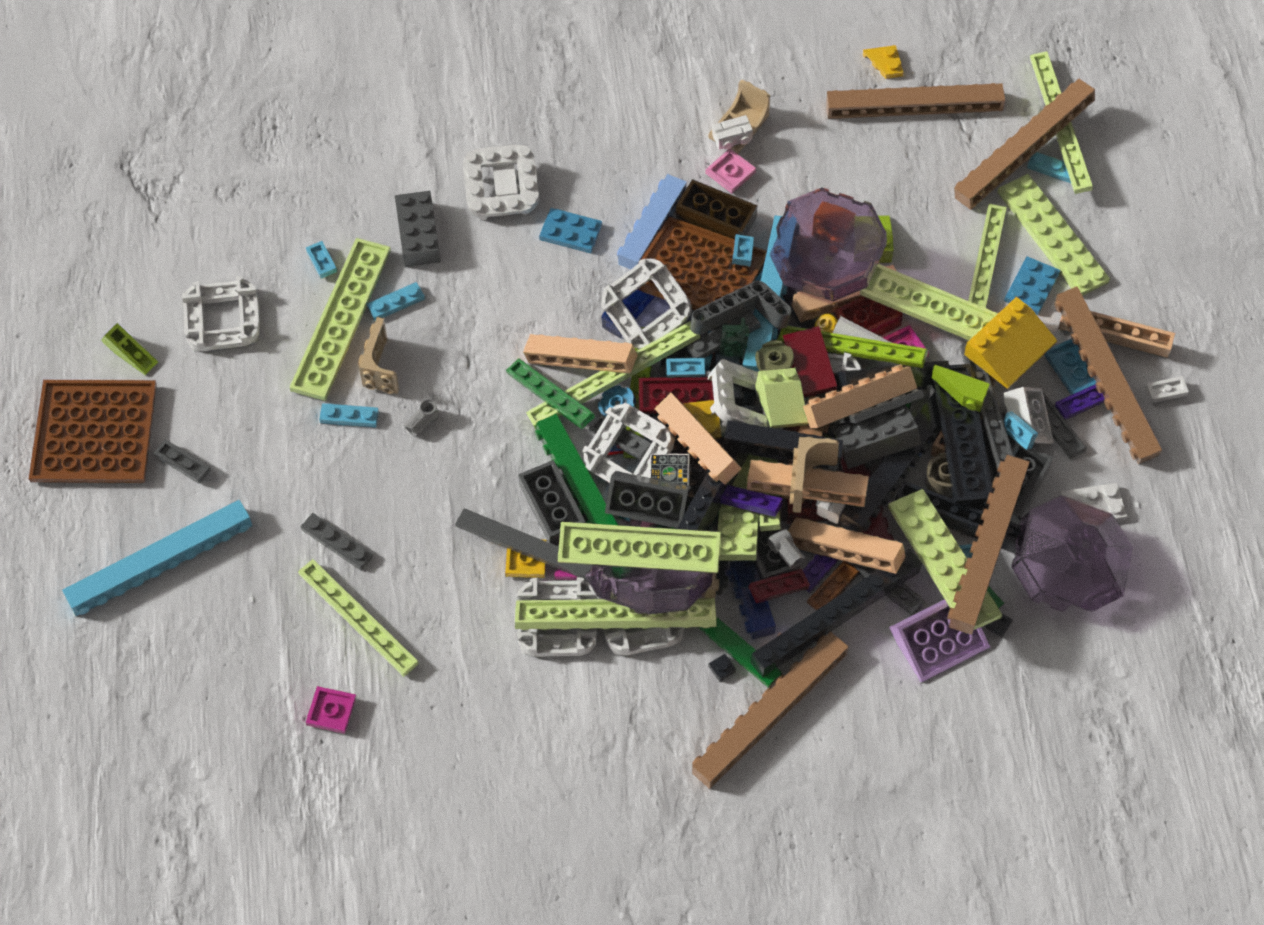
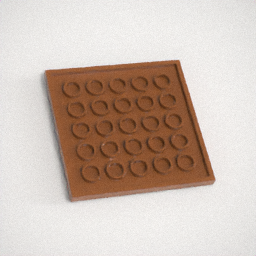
M669 216L642 259H656L662 262L689 298L692 310H697L754 282L764 266L767 251L753 246L750 266L732 264L735 239ZM652 279L637 289L666 300Z
M43 380L29 481L38 483H145L157 388L156 380Z

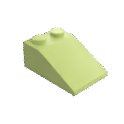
M796 369L759 371L755 389L770 427L781 428L808 425L803 408L805 402L801 382Z

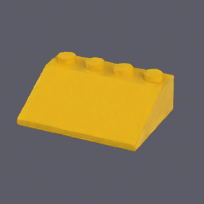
M1015 297L967 342L964 355L1008 389L1057 343V339L1031 307L1018 297Z

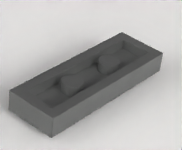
M166 439L153 452L156 458L198 484L211 471L209 465Z

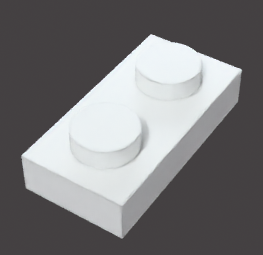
M1183 376L1147 383L1145 387L1151 403L1184 397L1189 393Z

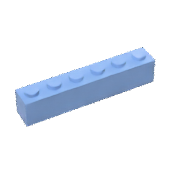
M669 174L666 175L664 180L661 179L657 192L651 195L650 203L644 207L640 220H636L632 233H628L625 239L624 246L618 249L619 265L631 270L639 263L668 217H672L676 211V205L687 188L686 181Z

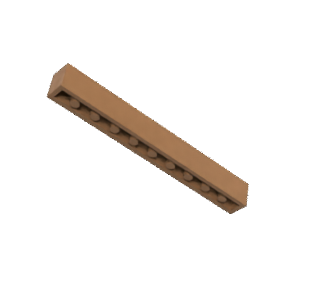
M1081 79L1071 83L1062 94H1058L1055 100L1046 105L1038 115L1033 116L1029 123L1022 126L1013 137L1008 138L1005 144L997 148L989 158L984 159L965 179L959 181L954 187L955 199L970 210L974 208L1095 101V89Z
M1003 83L827 91L826 95L828 119L1003 111L1005 104Z
M1078 286L1057 294L1054 306L1058 313L1061 312L1063 324L1071 332L1072 342L1074 345H1078L1080 349L1079 355L1083 361H1086L1089 375L1094 377L1097 382V391L1103 394L1105 398L1104 404L1108 410H1111L1114 424L1120 427L1122 431L1121 437L1124 443H1128L1132 459H1136L1139 465L1159 456L1162 449Z
M1006 455L1004 462L1000 461L997 470L1000 476H995L992 485L995 491L994 493H989L986 503L989 504V508H984L981 517L984 523L983 526H978L975 535L979 537L978 541H973L970 552L973 555L972 558H967L964 569H967L966 575L962 574L959 585L962 588L960 591L956 590L953 602L956 603L955 608L951 607L947 617L950 620L949 628L973 634L1028 469L1029 461Z
M832 632L826 636H821L816 643L817 645L813 649L809 648L804 653L803 659L800 662L796 661L789 669L790 671L786 675H781L777 679L776 685L772 689L768 688L763 693L762 699L758 702H753L748 708L749 711L744 716L740 715L735 720V725L731 729H725L720 736L721 738L716 743L712 742L707 747V752L703 756L699 755L692 762V774L706 787L711 789L847 656L849 647Z

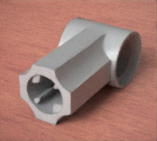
M431 399L422 401L420 409L404 424V428L412 436L417 437L429 423L435 422L438 419L439 413L436 403Z
M785 528L767 538L771 550L774 553H779L790 568H796L804 561V555L795 546L792 536Z

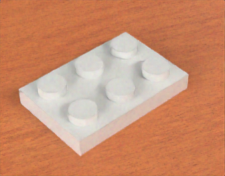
M1117 483L1060 492L1069 529L1123 521L1127 518Z

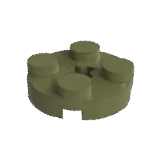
M781 341L764 343L755 355L756 365L760 371L789 369L794 363L791 347L788 348ZM772 356L779 358L777 361L770 360L773 358Z

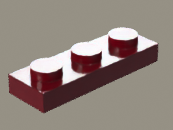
M799 569L752 582L748 588L757 604L807 590L810 584L803 570Z

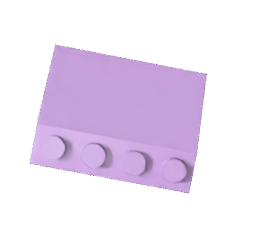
M945 599L890 627L898 647L920 682L990 648L981 627L975 629L972 635L949 628L950 620L947 617L950 607Z

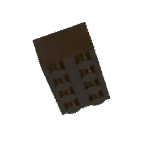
M692 179L676 205V218L735 239L736 234L747 236L757 218L758 205Z

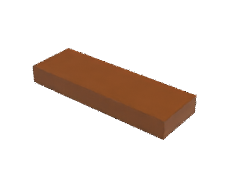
M843 561L809 597L807 604L818 610L841 595L859 575L860 571L848 562Z

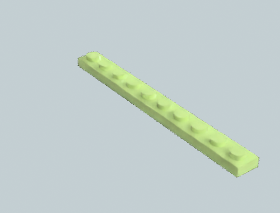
M1047 51L1030 55L1045 106L1054 101L1058 94H1061ZM1070 122L1055 136L1074 193L1079 194L1093 190V186L1072 123Z
M690 321L637 350L638 356L631 374L600 371L564 392L582 404L701 337L690 330ZM545 402L526 412L535 430L536 422L554 414H557L558 417L562 415Z

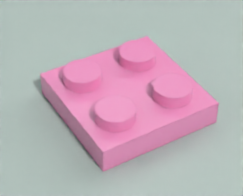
M728 149L705 170L706 175L731 194L756 173V168L731 149Z

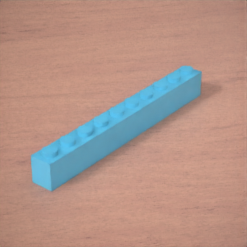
M775 215L761 281L766 283L785 301L783 295L787 294L788 284H786V280H790L791 269H789V266L793 265L794 254H792V251L796 250L797 240L795 237L799 236L800 225H797L796 217ZM755 308L753 315L758 319L761 327L749 333L743 367L759 372L760 370L757 368L755 359L756 352L762 348L764 343L778 339V329Z
M237 500L66 587L62 591L75 616L86 614L90 609L105 604L109 599L121 596L127 590L142 585L146 580L158 577L162 572L177 567L185 560L193 559L197 554L208 551L221 542L228 541L238 533L247 531L252 527L251 519L241 501Z

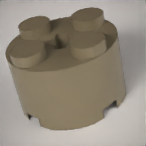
M943 452L930 459L927 466L925 483L927 490L952 498L953 493L946 453Z

